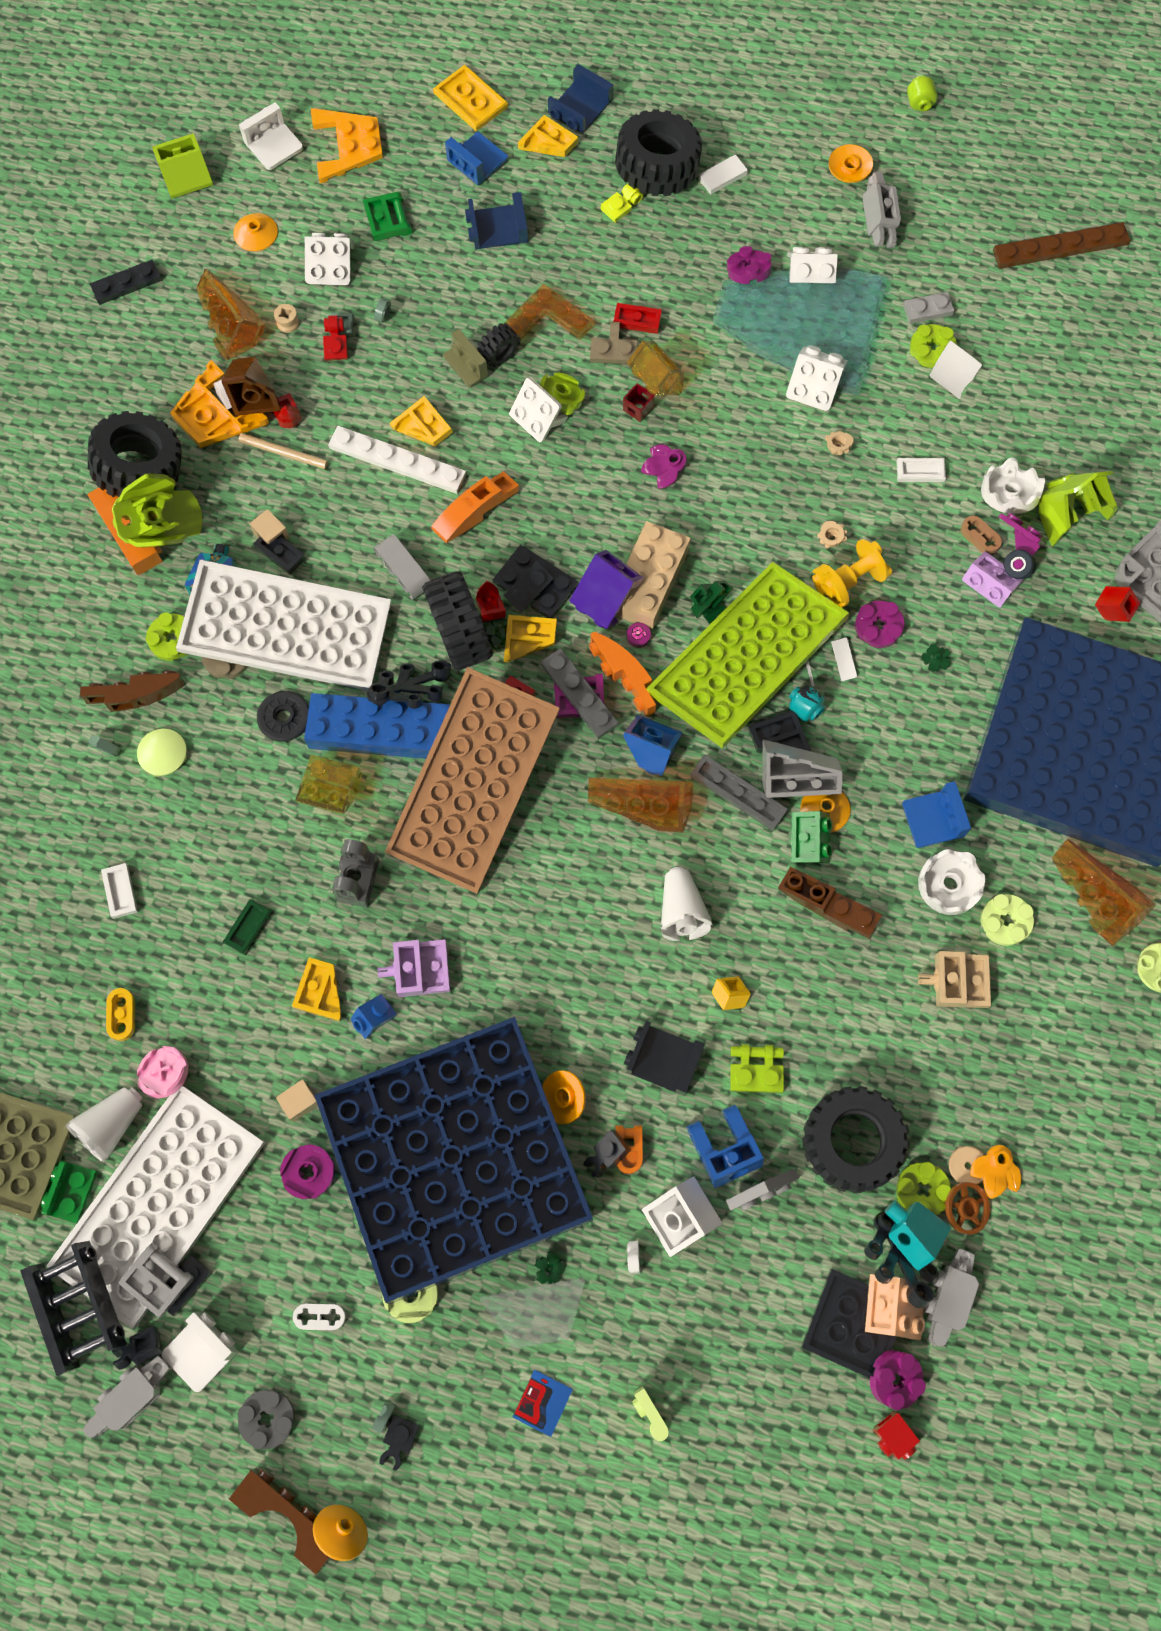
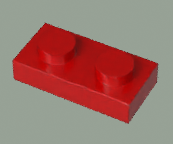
M617 303L613 322H620L619 328L658 334L662 309Z

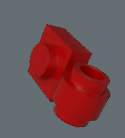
M328 315V318H324V329L331 336H323L324 360H348L347 336L339 335L341 331H344L343 317Z

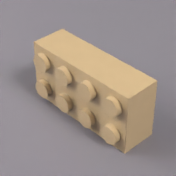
M646 521L626 563L627 566L644 577L640 586L630 590L616 615L617 617L633 623H644L650 630L654 629L689 552L690 537Z

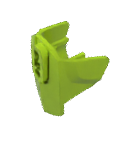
M1113 471L1078 475L1074 472L1046 483L1047 490L1042 492L1039 501V515L1051 546L1058 543L1061 537L1071 528L1072 523L1079 521L1073 508L1075 498L1081 501L1086 515L1100 511L1107 520L1114 516L1118 508L1106 477L1114 474Z
M150 473L141 476L124 488L111 509L114 517L113 525L117 530V536L125 543L143 548L182 543L187 537L199 535L203 522L202 511L197 499L190 490L174 491L175 481L172 478L163 474ZM121 519L130 520V523L124 525Z

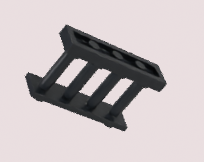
M90 1241L72 1244L71 1248L74 1255L47 1269L45 1264L41 1263L20 1270L56 1376L80 1368L78 1358L101 1346L106 1345L108 1351L127 1345L124 1328L119 1324L96 1260V1250ZM78 1266L83 1281L55 1294L51 1278ZM87 1292L92 1308L68 1320H64L60 1305ZM97 1318L102 1334L73 1347L69 1331Z

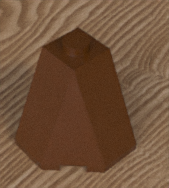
M257 358L233 359L224 373L221 382L235 416L281 411V405L276 392Z

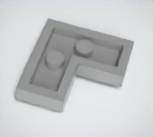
M792 1169L768 1179L726 1200L730 1210L740 1206L743 1211L757 1205L755 1199L759 1197L763 1202L791 1189L790 1183L799 1179L796 1170Z

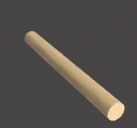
M243 433L239 436V442L322 469H326L328 465V460Z

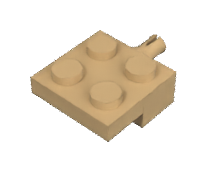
M939 951L935 955L934 974H918V985H934L936 1007H991L989 955Z

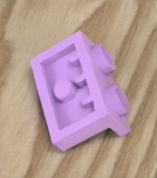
M986 551L971 564L962 578L963 582L997 607H1001L1024 580L1010 577L1005 572L1004 565Z

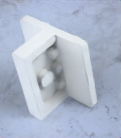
M531 377L526 378L509 412V415L538 442H543L552 427L564 424L568 418L566 414L560 411L562 405Z

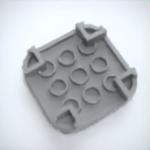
M1161 521L1125 555L1117 567L1116 576L1114 577L1119 587H1131L1140 601V606L1160 623Z

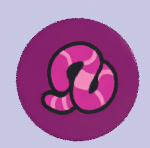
M640 622L630 625L627 629V641L635 648L646 646L651 638L649 627Z

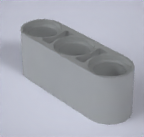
M394 534L373 547L377 557L383 559L382 563L392 576L395 574L397 577L395 580L406 593H410L411 596L409 597L411 600L424 593L422 586L425 582L430 581V579Z

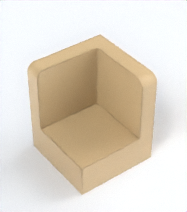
M268 509L249 523L254 535L257 538L261 537L267 544L280 535L285 540L290 538L286 527Z
M303 1079L276 1097L288 1119L292 1122L297 1121L318 1107L314 1093Z

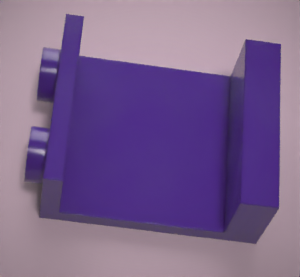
M604 550L594 555L569 601L575 605L579 612L591 617L596 625L608 629L619 622L615 616L630 590L640 586L644 577L609 551Z

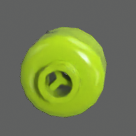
M918 76L912 80L907 88L909 104L914 110L927 111L937 102L938 95L935 82L930 77Z

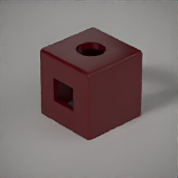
M636 383L623 398V411L637 421L642 422L654 408L655 395ZM635 405H642V408L640 409Z

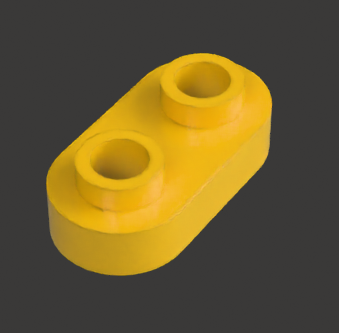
M117 988L111 991L106 1001V1031L116 1041L128 1040L135 1031V998L131 992L124 988ZM125 998L126 1004L123 1007H119V1000ZM125 1024V1025H126L125 1031L122 1032V1033H119V1032H118V1027H119V1025Z

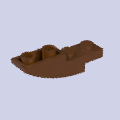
M164 671L163 674L140 672L138 675H130V684L116 682L113 685L92 683L89 686L80 687V696L86 704L104 703L110 712L125 711L160 701L184 687L185 681L180 673L175 671Z
M791 866L778 887L781 892L805 908L846 931L850 929L868 939L872 938L883 918L882 914L837 893L836 888Z

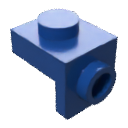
M380 994L359 1006L351 1017V1021L355 1030L366 1039L371 1036L375 1029L395 1018L397 1013L384 996Z

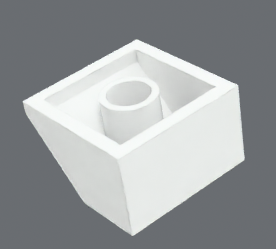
M695 1177L677 1185L642 1209L670 1257L723 1224Z

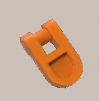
M615 1125V1130L623 1140L634 1139V1146H628L631 1151L617 1164L621 1172L633 1174L642 1166V1125H634V1128H624L623 1125Z

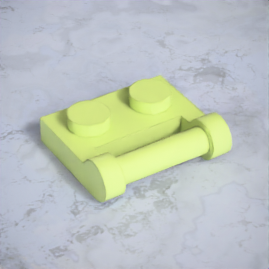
M642 1386L633 1392L636 1399L632 1403L641 1418L647 1415L650 1420L652 1437L657 1441H664L668 1437V1428Z

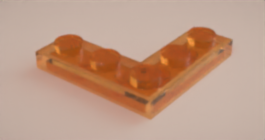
M544 283L504 322L516 332L521 340L545 316L551 318L579 340L595 326L593 319Z

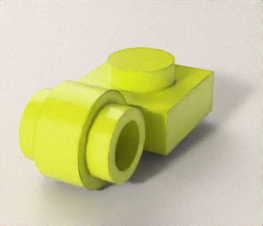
M626 184L622 190L623 197L616 192L601 204L600 209L616 223L632 211L631 203L636 205L643 199V194L640 193L638 188L633 189Z

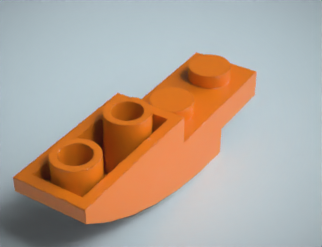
M504 471L492 479L485 476L449 505L433 523L431 529L443 541L449 543L483 521L484 513L519 492V485Z
M597 632L591 633L589 648L594 657L599 656L602 663L600 665L604 674L607 677L611 676L614 682L621 679L627 692L631 691L634 695L633 702L639 712L643 711L646 717L654 714L656 703L647 691V687L652 683V679L644 667L634 656L615 641Z

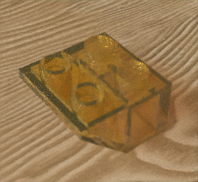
M642 341L626 362L632 368V373L637 378L642 379L647 385V390L653 395H679L683 389L684 373L655 341Z
M311 755L295 801L344 815L355 800L362 779L361 771L357 766Z

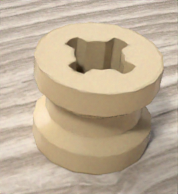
M281 304L274 310L275 321L280 331L290 333L298 328L299 319L296 309L292 305Z

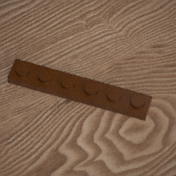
M1124 222L995 245L993 252L998 268L1001 269L1129 245L1130 238Z

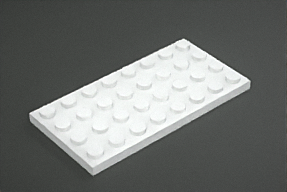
M200 560L176 649L177 652L368 691L369 687L373 684L391 599Z
M181 1086L176 1093L167 1098L46 1267L49 1268L73 1256L72 1244L90 1241L96 1250V1260L117 1318L131 1329H135L149 1309L118 1284L119 1280L151 1243L159 1247L158 1251L179 1267L260 1152L265 1142L190 1090ZM149 1260L145 1265L165 1283L171 1278L169 1274L152 1260ZM78 1266L58 1275L72 1286L83 1281Z

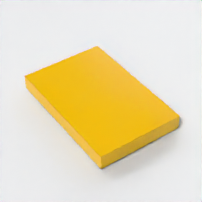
M463 65L433 88V93L476 132L508 108V102L466 65Z

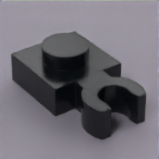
M610 1130L593 1147L597 1154L594 1157H588L583 1165L585 1167H592L595 1163L596 1169L591 1176L599 1178L605 1173L606 1166L607 1168L614 1169L631 1150L616 1130Z
M153 1325L129 1337L130 1344L112 1350V1353L119 1358L113 1361V1365L118 1370H122L128 1367L132 1361L139 1365L161 1354L159 1330Z
M394 1414L383 1440V1443L390 1445V1447L381 1455L379 1464L384 1465L386 1458L392 1456L395 1458L393 1470L397 1471L402 1463L400 1453L401 1451L410 1452L420 1425Z

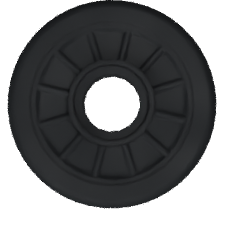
M291 691L275 692L266 697L258 708V727L271 740L279 742L293 740L306 730L309 705L297 693ZM281 711L290 712V718L284 722L277 720V715Z

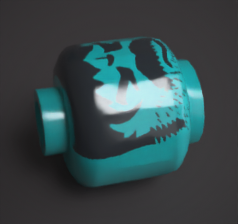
M805 685L802 688L797 686L789 695L791 699L789 709L794 711L802 721L810 719L815 721L826 708L824 696L811 685Z

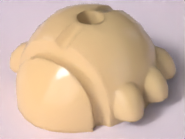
M837 431L825 436L827 447L831 454L842 455L849 453V449L853 445V437L850 434Z
M826 521L821 526L820 533L817 534V537L821 539L820 544H824L825 548L828 549L847 540L845 536L847 531L843 530L844 525L836 524L834 521Z

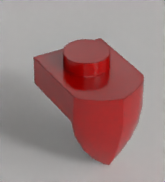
M289 393L278 398L281 411L273 412L279 425L283 428H294L301 420L300 412Z
M489 581L484 582L476 594V606L482 622L506 617V610L497 587Z

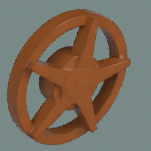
M972 1182L959 1183L950 1190L944 1203L950 1225L954 1230L962 1234H976L980 1232L987 1224L990 1215L989 1199L985 1191L979 1185ZM967 1186L975 1189L980 1198L974 1199L969 1197ZM961 1189V1198L957 1203L953 1202L955 1194ZM983 1202V1216L981 1221H979L977 1218L979 1204ZM952 1207L957 1209V1221L953 1217ZM965 1219H970L976 1227L965 1230L962 1228Z

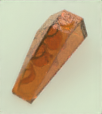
M204 269L196 289L203 310L210 313V320L207 323L209 329L214 328L217 335L213 339L214 345L225 360H230L256 346L263 335L266 325L257 313L210 270Z
M589 778L588 803L627 817L632 821L639 822L657 831H685L692 808L693 782Z
M1069 839L1063 843L1052 857L1066 884L1073 885L1080 898L1076 899L1079 906L1085 905L1092 919L1089 920L1092 928L1111 946H1114L1137 927L1156 906L1136 886Z

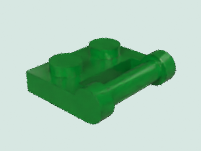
M392 192L363 200L374 241L412 234L413 230L411 224L407 221L402 205L403 197L400 192ZM388 205L394 206L399 224L393 225Z

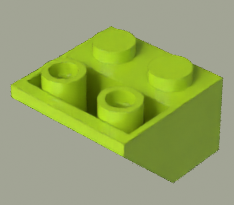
M194 133L152 146L171 199L213 185Z

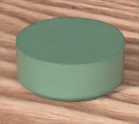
M384 298L379 300L374 314L375 320L382 323L386 321L391 308L389 300Z

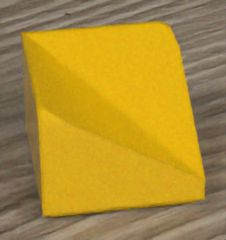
M739 976L718 978L712 989L713 996L723 1010L745 1007L751 995Z

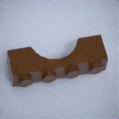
M263 1467L260 1470L257 1468L251 1469L229 1500L250 1518L263 1511H277L285 1515L292 1522L297 1535V1546L294 1556L317 1575L330 1559L319 1549L313 1536V1524L318 1514L306 1504L303 1507L294 1500L296 1495L286 1486L279 1488L272 1482L275 1477Z

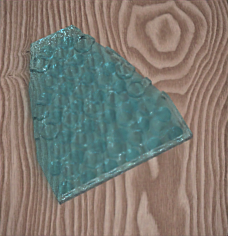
M837 268L836 283L789 282L790 271L771 272L767 279L761 282H757V279L750 280V284L738 283L731 279L723 282L713 317V323L716 326L726 330L728 335L734 339L738 338L746 344V348L775 365L780 364L789 369L791 374H793L798 355L804 346H816L821 349V352L827 354L837 353L848 361L836 391L859 396L888 277L848 268Z

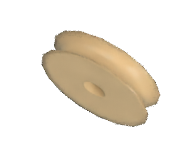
M962 1146L951 1154L949 1170L957 1182H972L978 1185L983 1181V1178L971 1176V1169L967 1170L965 1168L966 1162L972 1166L977 1157L983 1156L982 1151L974 1146Z

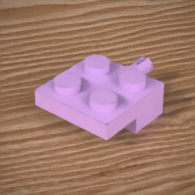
M446 940L393 942V966L378 967L377 969L378 978L394 976L398 997L450 992Z

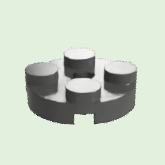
M261 1390L252 1394L245 1400L238 1411L240 1434L255 1449H271L282 1444L289 1437L295 1421L294 1407L289 1398L274 1390ZM263 1411L266 1414L272 1413L274 1416L270 1421L271 1426L269 1428L266 1424L261 1425L259 1422Z

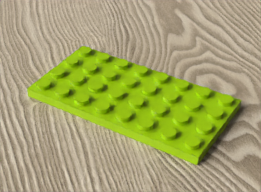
M772 562L647 687V691L651 697L723 749L848 619L849 613Z

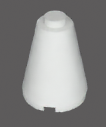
M682 867L670 869L665 875L661 918L662 936L668 940L680 941L679 936L690 935L689 940H693L706 935L711 930L712 919L690 872Z
M123 1087L70 1120L66 1127L75 1138H79L83 1143L82 1145L89 1152L104 1162L109 1158L141 1109L142 1104L140 1100L142 1097L132 1087L129 1090Z

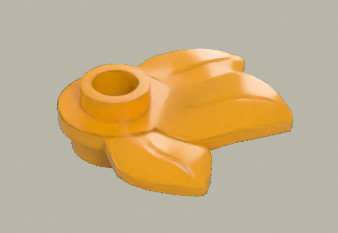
M994 1145L988 1150L986 1155L977 1157L972 1163L970 1175L976 1178H983L984 1189L988 1198L998 1197L1006 1188L1015 1192L1019 1190L1021 1173L1019 1168L1013 1163V1155L1006 1146ZM1000 1154H1002L1004 1157L1002 1163L998 1162V1156Z

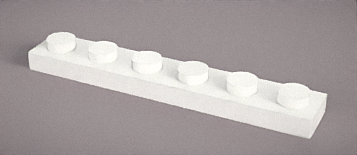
M337 426L328 444L329 449L458 494L466 477L465 470Z

